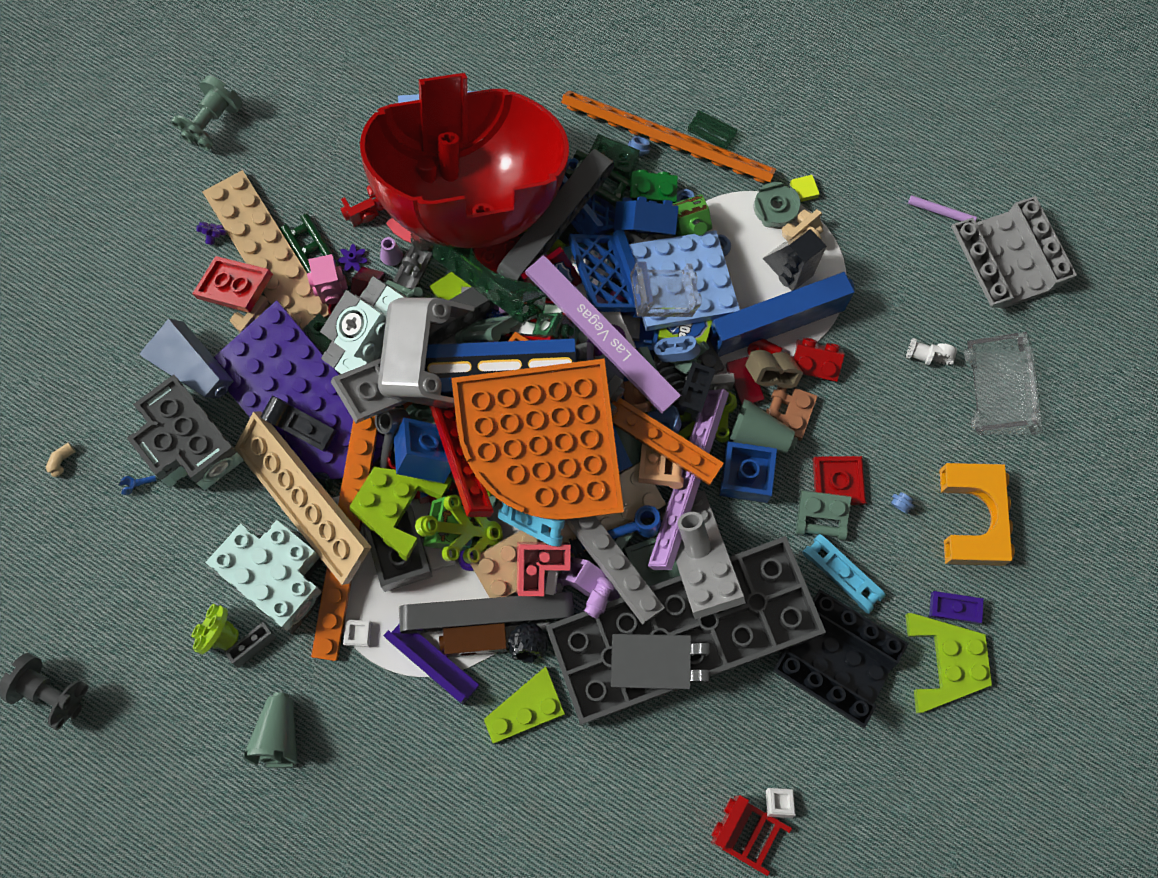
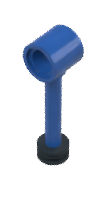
M650 505L642 506L636 511L633 522L613 528L607 532L612 539L638 531L644 537H654L659 533L661 527L659 511ZM645 518L655 520L651 525L642 524ZM576 537V539L571 540L570 538L571 552L574 553L575 558H577L578 554L580 556L581 553L582 556L585 555L583 551L585 547Z

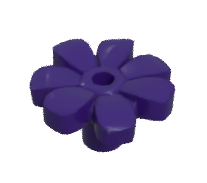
M199 222V225L196 226L197 232L206 235L205 243L209 245L215 244V238H219L220 235L226 236L227 230H225L223 225Z

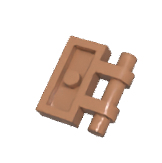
M777 386V389L773 390L771 396L773 399L771 406L766 409V412L794 430V436L801 441L817 395L795 388L791 396L786 393L787 388ZM781 403L788 405L785 415L779 412Z

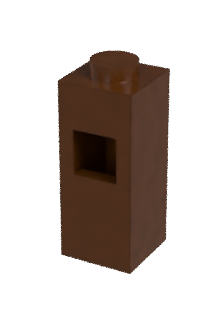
M505 624L443 629V636H439L440 651H444L447 658L507 652Z

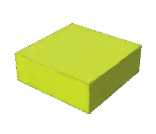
M813 175L790 181V186L798 193L800 202L819 197L820 193Z

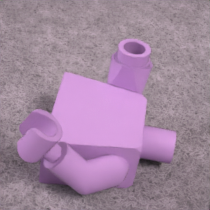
M571 556L570 571H562L557 578V583H561L562 586L570 585L589 597L584 612L595 619H598L599 615L605 612L607 602L620 598V594L603 571L588 560ZM546 578L544 579V591H545Z

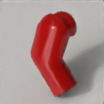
M761 339L751 343L747 348V353L750 356L752 351L765 350L773 354L781 352L783 348L765 339Z

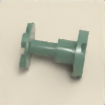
M207 75L199 84L205 97L198 105L201 110L196 117L190 121L185 117L176 115L170 122L182 132L180 136L185 141L191 144L194 141L202 149L209 151L213 146V141L203 130L211 119L217 120L224 110L232 114L238 113L243 105L239 95L233 89L229 93L224 88L226 85L224 82Z

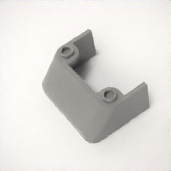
M398 298L390 302L387 309L378 379L380 393L388 398L443 409L455 407L454 398L441 395L442 384L439 377L434 373L425 372L430 323L441 324L446 322L449 317L457 318L474 312V306L442 298Z

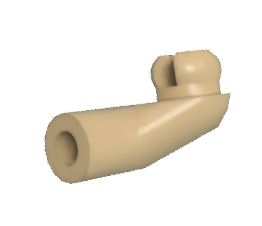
M69 442L50 455L46 470L51 473L52 477H58L64 472V468L60 464L64 459L76 452Z

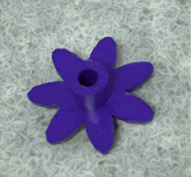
M354 244L351 245L349 251L341 249L340 251L345 257L337 260L338 263H346L344 266L345 272L350 270L352 266L356 271H359V263L365 264L368 262L367 259L361 257L365 253V249L356 251Z

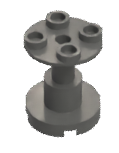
M25 653L18 657L12 663L15 669L11 674L5 672L0 681V698L6 703L14 704L23 697H26L33 702L41 699L52 705L48 724L54 730H59L69 718L75 719L82 709L80 702L89 688L86 683L79 680L70 684L63 693L50 686L51 680L40 674L42 668L41 658L31 653Z

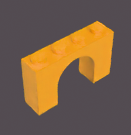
M946 463L940 469L941 493H965L980 498L990 511L991 524L986 534L950 535L944 540L945 564L1005 566L1010 563L1014 558L1015 549L1014 545L1011 544L1010 538L1013 531V523L1009 520L1011 499L1010 496H1007L1009 474L1005 470V465Z

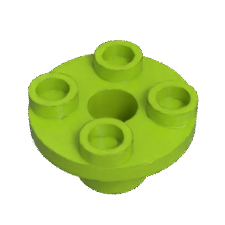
M212 604L209 607L202 625L197 624L191 635L195 639L193 645L195 652L204 654L211 647L226 651L237 642L239 631L231 622L227 621V608Z

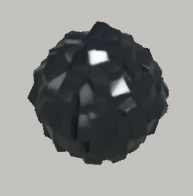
M536 623L521 624L510 632L508 639L509 652L514 660H519L523 663H533L537 655L539 658H542L549 646L547 634Z

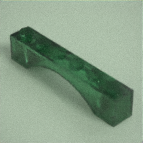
M434 243L433 258L521 324L544 315L546 294L531 283L510 279L491 271L476 259L471 248H452Z

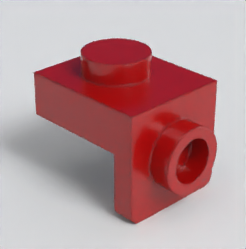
M345 197L341 199L343 207L340 210L345 220H351L354 227L362 223H368L379 215L372 198L352 207L349 206Z

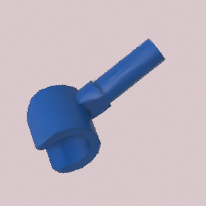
M155 475L135 480L130 476L123 477L119 486L128 485L129 487L123 488L121 494L130 495L134 487L155 482Z

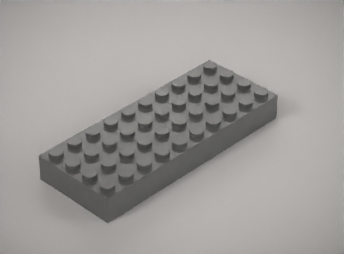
M787 537L778 538L729 557L742 590L745 604L695 619L681 576H677L649 587L665 608L643 625L622 597L608 602L605 612L599 615L598 619L585 612H581L546 625L580 725L590 724L680 690L612 688V634L691 636V644L709 643V656L691 655V670H709V679L824 636L826 631Z

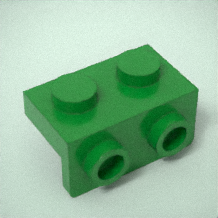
M647 170L632 171L629 178L631 180L630 198L632 201L637 200V197H646V202L656 201L660 204H663L664 200H670L673 203L677 202L678 176L671 175L669 172L656 174L649 173Z

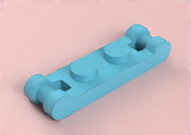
M500 501L502 503V507L498 511V518L548 545H562L563 536L561 535V529L564 528L565 519H545L531 516Z
M818 534L814 538V543L802 551L808 560L820 568L865 613L869 614L874 609L873 605L886 596L870 578L823 535ZM821 549L828 553L824 558L818 554ZM865 588L870 593L867 598L861 594Z

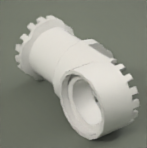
M912 338L908 347L910 350H907L906 358L910 359L912 357L924 361L926 365H930L932 360L940 364L943 362L944 365L945 363L946 365H949V363L950 365L954 364L957 349L949 344H932L929 346Z

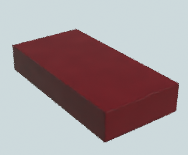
M749 356L727 362L725 365L728 373H734L735 383L733 388L740 407L743 405L744 399L753 404L761 403L765 400L760 385L754 381L745 366Z

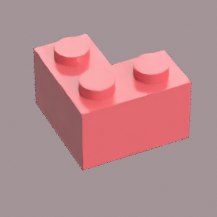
M517 542L518 596H544L545 570L570 571L571 545L568 542H562L561 546H551L544 542Z

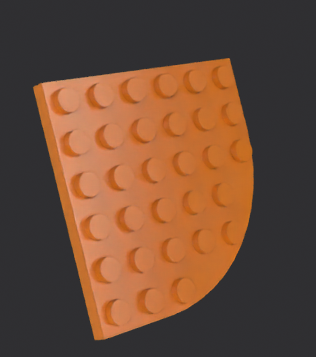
M605 358L451 378L457 430L463 454L476 478L497 499L520 512L545 519H576L624 513Z

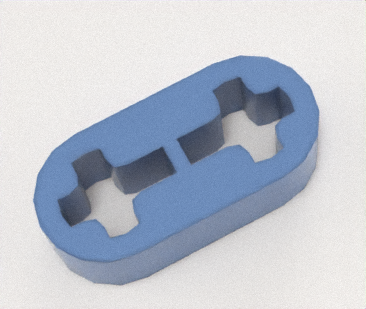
M693 336L671 337L658 341L655 344L654 352L661 362L687 361L699 355L700 346Z

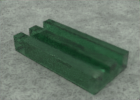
M700 110L697 111L696 116L692 119V123L689 124L687 129L688 132L726 150L738 131ZM696 125L708 130V132L696 127ZM714 135H717V136H719V137H721V138H723V139H725V140H727V141L725 142V141L721 140L720 138H718V137H716V136H714Z

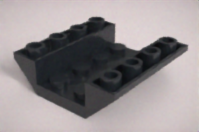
M819 589L813 598V602L826 633L822 637L782 651L776 661L773 672L864 729L876 708V705H874L876 698L890 671L898 665L908 643Z

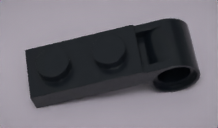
M273 395L260 416L265 421L282 428L323 452H326L337 432L336 429Z

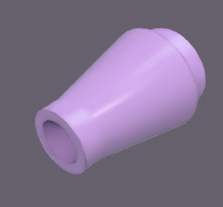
M390 237L384 238L381 241V261L388 266L399 264L403 258L401 248L395 243L394 239Z

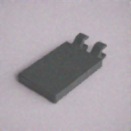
M612 634L611 687L691 690V682H709V670H691V655L709 656V643L691 644V636Z

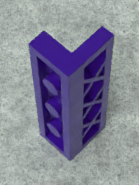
M399 623L392 632L388 630L383 635L393 646L460 704L464 705L480 686L421 634L400 633Z

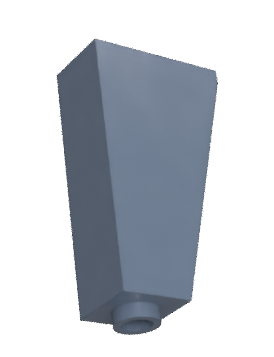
M168 319L139 353L143 358L171 376L174 374L182 383L204 397L220 398L227 393L228 387L234 382L183 321Z

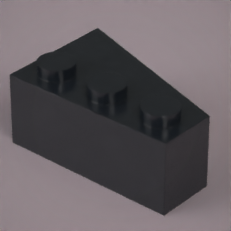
M809 229L797 237L782 243L762 259L779 276L780 282L793 291L814 276L827 246L812 229Z

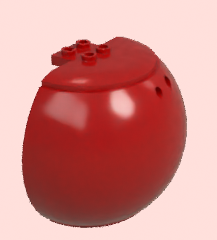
M465 73L418 79L419 100L389 104L381 107L367 121L361 134L360 152L368 183L377 200L387 213L409 232L426 241L442 246L461 249L489 247L506 242L523 233L551 205L562 184L569 156L567 134L561 123L550 111L534 100L513 91L509 92L508 89H487L467 93V76Z

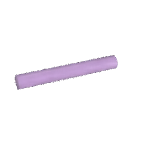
M912 195L908 201L910 205L958 221H964L972 217L975 221L977 219L976 216Z

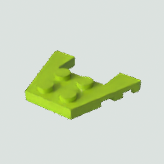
M374 467L350 504V511L371 531L374 530L382 537L383 542L389 547L394 548L403 560L407 561L417 544V537L397 529L396 526L417 491L437 499L442 498L451 486L452 478L447 477L445 483L398 475L394 469Z
M913 613L905 615L908 637H934L940 688L914 690L916 713L928 711L992 685L986 634Z

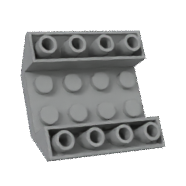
M1036 196L1016 202L1009 212L977 223L972 217L951 226L991 307L1005 309L1045 295L1077 276Z

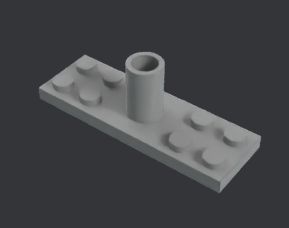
M455 335L439 344H456ZM381 358L335 376L331 380L333 387L356 424L407 403V401L385 397L380 393L378 379Z
M705 491L697 492L691 512L683 514L678 519L677 524L682 540L675 559L695 619L746 603ZM666 502V505L659 509L662 521L669 502Z

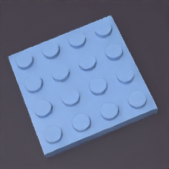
M716 230L705 232V234L700 236L690 234L629 244L650 300V304L642 314L646 331L714 320L740 310Z

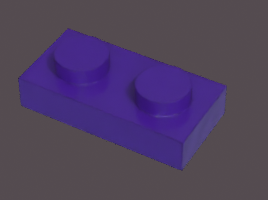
M933 591L931 592L929 617L980 625L983 618L984 598Z

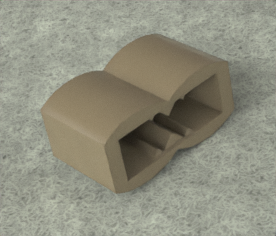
M765 350L752 351L745 364L754 381L761 386L777 384L782 388L797 387L803 375V371L794 358L785 352L771 354Z

